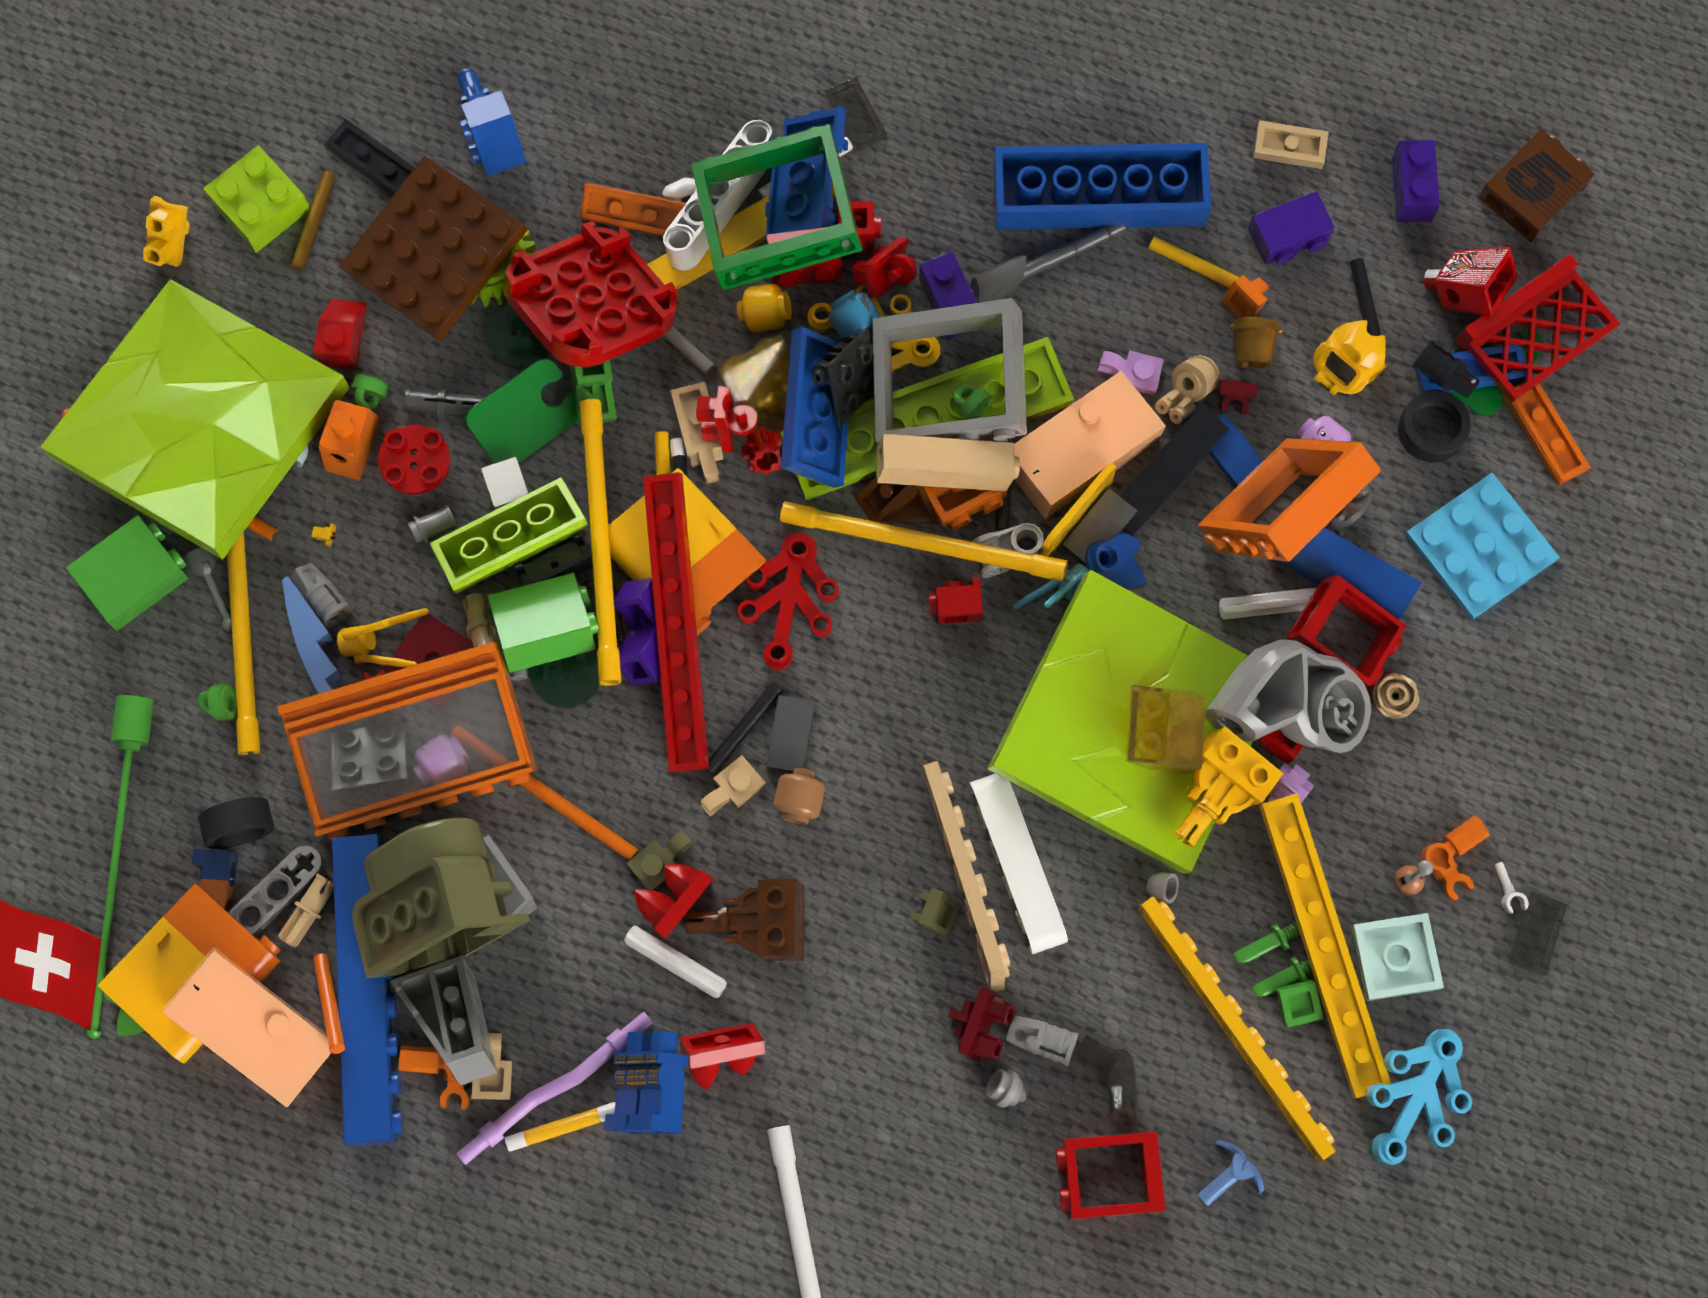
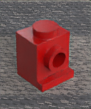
M979 577L972 578L971 585L964 586V583L961 581L946 582L942 584V587L936 588V592L928 593L930 615L937 614V625L980 622L982 620L983 609Z

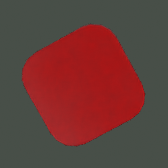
M595 221L582 223L581 233L530 255H527L523 249L512 255V261L506 269L504 295L511 307L549 353L563 363L576 367H590L604 363L660 338L670 331L675 321L677 290L672 282L663 284L630 245L631 234L622 227L617 232L609 228L595 227Z

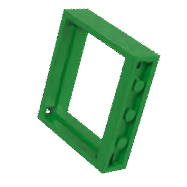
M829 124L810 127L803 132L786 137L779 136L765 143L741 147L737 151L720 156L707 157L700 162L691 164L714 272L723 290L863 251L837 144ZM825 153L842 223L724 256L709 186Z

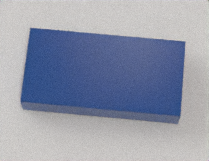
M1224 413L1218 419L1229 428V432L1209 454L1232 484L1237 487L1263 460Z

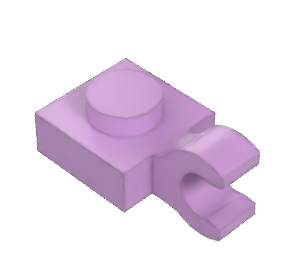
M1129 350L1125 360L1116 353L1104 351L1098 372L1115 375L1122 371L1138 392L1155 396L1164 359Z

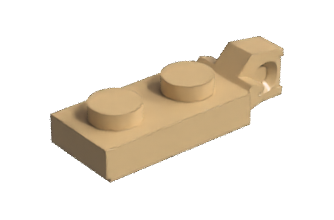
M701 382L670 390L688 460L690 459L691 466H701L705 484L719 481L716 461L723 460L720 441H703L701 436L702 422H698L696 417L698 397H709L706 383Z

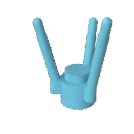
M1077 563L1069 571L1067 570L1064 582L1049 581L1014 603V609H1020L1057 586L1059 590L1044 603V607L1050 608L1063 596L1071 601L1083 575L1089 570L1084 565Z

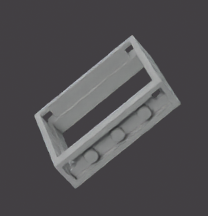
M1013 298L873 318L875 433L878 445L883 434L980 441L994 439L997 442H1008L1007 438L1027 435L1022 310ZM1003 327L1006 415L901 429L893 428L891 343Z

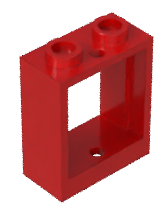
M1334 575L1321 580L1287 635L1286 640L1298 641L1318 654L1337 657L1357 674L1365 684V687L1376 684L1384 673L1382 666L1388 656L1394 654L1400 647L1403 640L1400 636L1407 625L1339 575ZM1337 602L1344 605L1379 631L1357 669L1315 640Z
M1157 1132L1064 1139L1062 1141V1148L1056 1149L1057 1171L1065 1172L1066 1188H1060L1059 1190L1061 1211H1069V1220L1166 1211ZM1139 1144L1145 1202L1081 1208L1075 1150Z

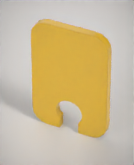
M1110 462L1047 536L1042 545L1043 551L1040 555L1051 557L1110 487L1117 466Z

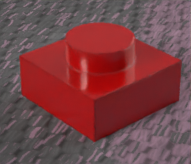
M1280 730L1267 734L1259 740L1262 745L1287 765L1297 757L1304 746L1286 738Z

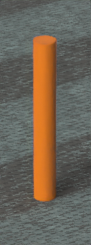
M318 954L314 956L313 962L329 1051L333 1054H338L345 1050L330 963L327 954Z

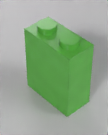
M139 515L135 516L66 567L107 623L116 631L120 630L189 579L182 570L187 566L183 558L175 548L167 551L162 545L161 541L166 538L153 520L146 524Z
M574 573L488 595L509 673L596 650L593 635L599 632L594 612L586 613L585 608L591 607L585 585L578 587Z

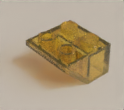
M779 334L772 339L770 337L762 339L753 347V350L742 356L735 355L730 357L718 369L721 386L730 387L734 407L739 405L752 407L757 413L758 424L786 408L790 350L782 335Z
M1132 685L1126 762L1151 770L1185 774L1200 770L1202 767L1207 694Z

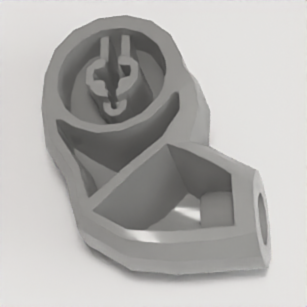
M1280 639L1255 649L1233 671L1206 710L1205 717L1214 728L1219 729L1225 726L1243 741H1255L1267 734L1280 730L1286 738L1309 748H1320L1330 752L1344 753L1351 751L1364 737L1370 721L1371 703L1363 681L1337 657L1318 654L1298 641Z

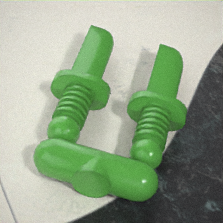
M1294 921L1281 929L1277 923L1270 926L1273 931L1271 934L1232 953L1235 960L1239 963H1246L1281 946L1283 951L1290 949L1287 941L1300 936L1297 922ZM1296 957L1289 959L1290 967L1252 986L1253 993L1256 996L1263 997L1276 992V988L1287 986L1297 980H1300V982L1308 981L1306 975L1312 973L1308 958L1300 961V963Z

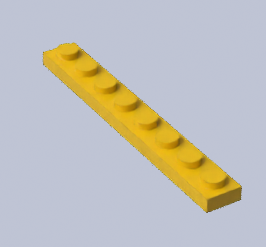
M1296 793L1260 804L1259 806L1352 1098L1357 1099L1366 1096L1367 1090L1371 1085H1387L1391 1081L1384 1065L1383 1056L1299 795Z
M1154 896L1141 904L1138 908L1141 916L1317 1162L1323 1161L1336 1151L1331 1145L1334 1142V1138L1329 1130L1321 1122L1316 1124L1308 1113L1311 1110V1106L1300 1091H1292L1285 1081L1288 1078V1074L1277 1059L1270 1060L1262 1049L1265 1046L1263 1038L1254 1027L1247 1028L1240 1018L1243 1012L1236 1000L1231 995L1225 997L1217 986L1220 979L1208 963L1202 965L1195 955L1198 949L1193 940L1186 932L1180 934L1172 923L1175 920V916L1164 901L1158 903Z

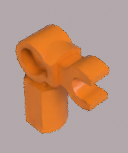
M1474 815L1443 837L1444 843H1434L1426 846L1421 853V861L1428 860L1433 864L1432 874L1436 880H1442L1444 883V894L1452 902L1459 899L1453 890L1456 882H1461L1468 891L1475 888L1469 876L1458 872L1456 869L1458 865L1453 856L1461 857L1490 835L1481 819Z
M402 1045L399 1056L400 1072L439 1074L440 1069H445L444 1081H448L447 1088L440 1096L441 1108H447L448 1098L453 1093L461 1097V1109L466 1110L468 1108L470 1096L465 1089V1084L460 1086L434 1047Z

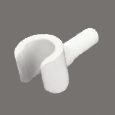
M1503 862L1495 864L1494 867L1504 892L1501 901L1504 911L1513 914L1510 901L1514 896L1519 899L1521 909L1526 910L1529 905L1527 897L1523 893L1515 892Z

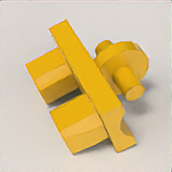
M157 196L150 199L149 215L146 216V247L143 249V260L157 266H163L165 263L174 267L180 266L183 259L185 235L188 234L190 229L189 221H187L188 207L170 204Z

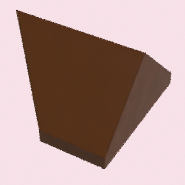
M876 476L854 498L870 521L879 523L939 524L924 486L877 483Z

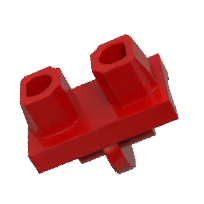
M897 238L888 246L879 245L872 250L871 259L868 261L859 260L853 264L855 284L867 286L869 297L878 298L896 283L907 285L915 279L917 273L916 262L913 258L906 255L908 239Z
M718 386L717 397H698L696 417L698 422H702L703 441H720L723 452H734L732 433L745 436L757 428L758 416L756 411L747 405L734 407L730 387Z

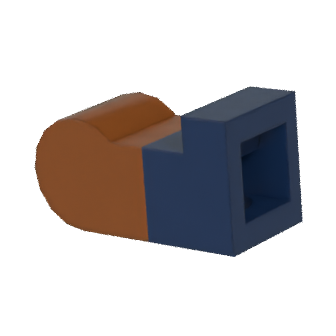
M193 849L192 864L202 869L200 887L222 908L229 912L232 909L238 855L232 851Z

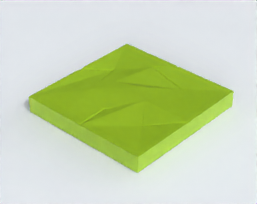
M170 279L40 448L49 459L223 560L327 420L334 401H341L349 390V386L343 375Z
M1090 570L1083 575L987 769L1182 874L1190 873L1215 823V820L1211 821L1193 848L1182 843L1183 838L1178 840L1173 835L1175 830L1180 827L1192 810V804L1195 802H1190L1186 798L1194 788L1193 779L1197 767L1190 760L1212 731L1217 730L1206 719V710L1233 671L1248 655ZM1244 741L1245 743H1247V744L1251 747L1253 741H1251V742Z

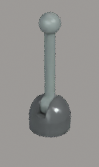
M201 547L186 554L183 559L192 574L205 578L223 618L222 627L230 632L232 631L231 617L211 576L216 567L215 555Z

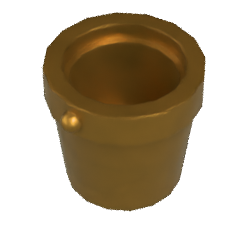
M1261 317L1235 319L1233 324L1229 326L1234 334L1235 364L1243 368L1266 369L1271 367L1276 338L1282 333L1279 322Z

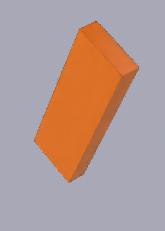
M587 182L584 184L579 219L664 236L665 231L686 203Z
M1524 382L1515 386L1514 388L1517 390L1522 385H1524ZM1541 384L1535 386L1513 403L1510 402L1505 394L1502 395L1557 486L1591 468Z

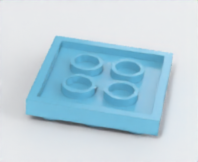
M1493 473L1480 480L1405 533L1411 544L1471 620H1474L1560 558Z

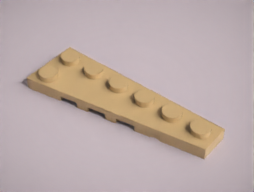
M938 761L923 765L924 779L948 857L954 861L952 868L960 894L964 893L966 898L963 899L969 926L975 928L977 932L975 934L976 949L988 988L994 992L1005 990V978L1010 977L1008 952L1004 943L997 944L994 932L999 930L997 919L992 908L986 910L982 898L987 896L985 882L981 873L974 874L971 862L976 861L975 852L970 839L964 841L960 828L965 827L959 805L953 807L949 794L954 793L949 773H941Z

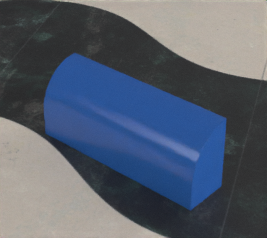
M1323 528L1289 562L1275 560L1317 585L1324 578L1339 575L1397 619L1401 618L1422 584L1417 579L1326 528Z

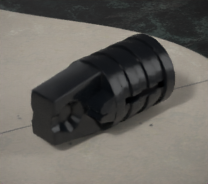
M1431 340L1412 367L1419 369L1421 373L1426 374L1447 391L1452 389L1463 397L1468 398L1480 381L1466 370L1468 366L1464 362L1453 357L1450 352H1446L1443 347L1435 344V341Z

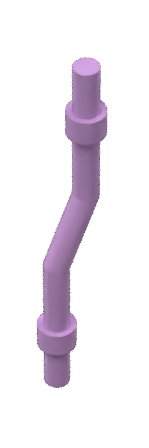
M642 1012L621 1031L617 1028L605 1038L607 1042L574 1070L529 1092L493 1123L488 1121L478 1130L480 1134L459 1150L456 1155L466 1165L489 1145L493 1148L504 1138L502 1134L537 1105L582 1083L612 1058L614 1053L625 1052L628 1032H643L653 1023L645 1012Z

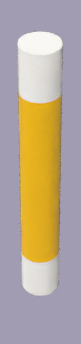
M615 1102L506 1136L504 1138L509 1152L604 1122L606 1114H614Z

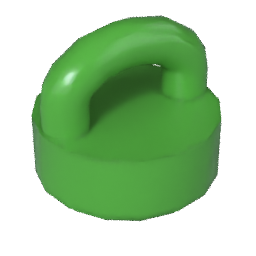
M357 374L354 376L351 389L355 391V401L358 406L374 410L379 403V399H386L389 385L381 379ZM364 395L371 396L369 402L364 400Z
M961 386L954 391L953 395L955 403L960 407L958 414L964 420L978 418L992 402V396L983 387L976 389L972 386ZM965 394L970 395L966 400L962 397Z
M221 683L213 685L208 691L201 692L198 695L200 708L205 713L213 716L215 720L225 721L235 718L237 714L236 691L230 684Z

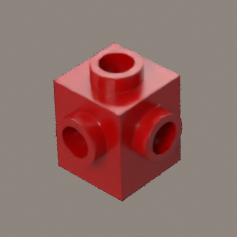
M851 201L863 251L850 255H862L867 251H872L874 249V239L881 238V217H874V201ZM838 208V224H841L842 220Z

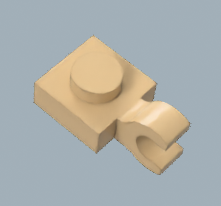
M741 755L713 778L714 783L719 788L706 795L700 801L702 804L700 806L709 817L729 801L738 809L766 785V782Z
M488 1033L497 1073L472 1081L471 1099L510 1100L512 1061H501L502 1033Z

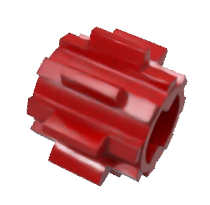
M762 427L758 431L748 434V440H745V446L741 447L743 459L747 461L749 470H754L757 473L760 471L764 475H770L769 472L774 470L778 471L781 468L783 446L780 432H774L772 429L767 431Z

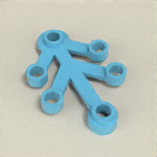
M1435 1030L1427 1037L1424 1046L1406 1051L1392 1050L1386 1054L1384 1065L1389 1072L1395 1074L1406 1073L1413 1064L1426 1061L1427 1063L1421 1075L1387 1085L1373 1084L1367 1090L1368 1102L1372 1106L1380 1108L1390 1106L1394 1099L1410 1095L1391 1132L1378 1134L1372 1142L1373 1156L1379 1162L1395 1165L1405 1158L1407 1152L1405 1140L1423 1106L1429 1125L1428 1139L1430 1143L1439 1147H1448L1453 1143L1455 1133L1450 1125L1445 1124L1435 1084L1440 1073L1442 1072L1448 1093L1445 1097V1105L1448 1110L1454 1113H1466L1472 1106V1098L1468 1092L1462 1090L1456 1063L1461 1058L1463 1047L1461 1039L1452 1030ZM1444 1042L1449 1044V1052L1446 1055L1442 1052ZM1397 1055L1402 1060V1064L1398 1069L1394 1066V1059ZM1379 1089H1382L1384 1092V1098L1381 1102H1378L1376 1099V1093ZM1461 1095L1464 1103L1458 1109L1455 1105V1098ZM1441 1128L1446 1132V1138L1443 1142H1440L1437 1137L1438 1131ZM1394 1142L1397 1146V1152L1391 1156L1389 1147Z

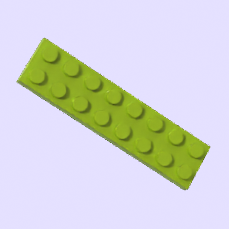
M1045 337L1023 345L1026 422L1072 405L1075 399L1049 338ZM1004 353L894 391L893 428L901 429L964 420L958 414L960 407L955 403L953 395L958 387L965 385L976 389L983 387L992 396L990 406L978 418L1006 415ZM965 394L962 397L966 400L970 395ZM875 398L866 401L849 418L843 486L833 488L795 474L805 501L877 475L878 444L876 443ZM784 431L780 432L782 443Z

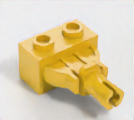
M1224 726L1212 731L1190 760L1197 767L1193 779L1194 788L1186 798L1190 802H1195L1192 804V810L1173 835L1178 840L1183 838L1182 843L1187 847L1193 848L1211 821L1215 820L1217 824L1223 825L1231 814L1263 803L1284 773L1227 727Z

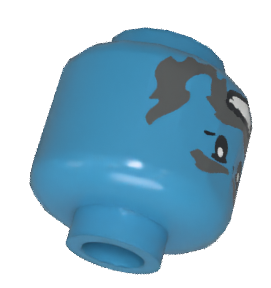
M852 290L830 304L833 310L830 311L828 318L841 339L845 335H858L864 328H868L869 338H873V318L881 316L866 293L856 294L855 290Z

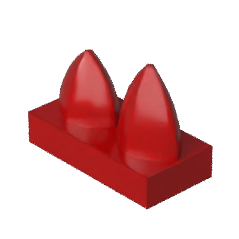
M668 864L664 867L666 883L670 891L677 897L675 901L667 895L654 890H635V900L643 918L653 927L652 931L662 939H666L712 882L713 878L703 870L697 871L683 864Z
M753 1023L680 1037V1051L683 1055L688 1056L689 1071L694 1081L704 1090H708L714 1082L720 1068V1063L727 1062L734 1072L744 1076L752 1067L756 1056L765 1054L764 1040Z

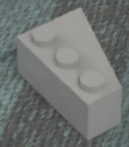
M462 955L390 981L460 1086L497 1073L476 977Z

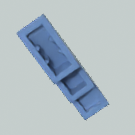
M287 576L282 579L287 616L300 657L318 694L333 690L331 687L342 680L343 677L323 649L335 641L297 587Z

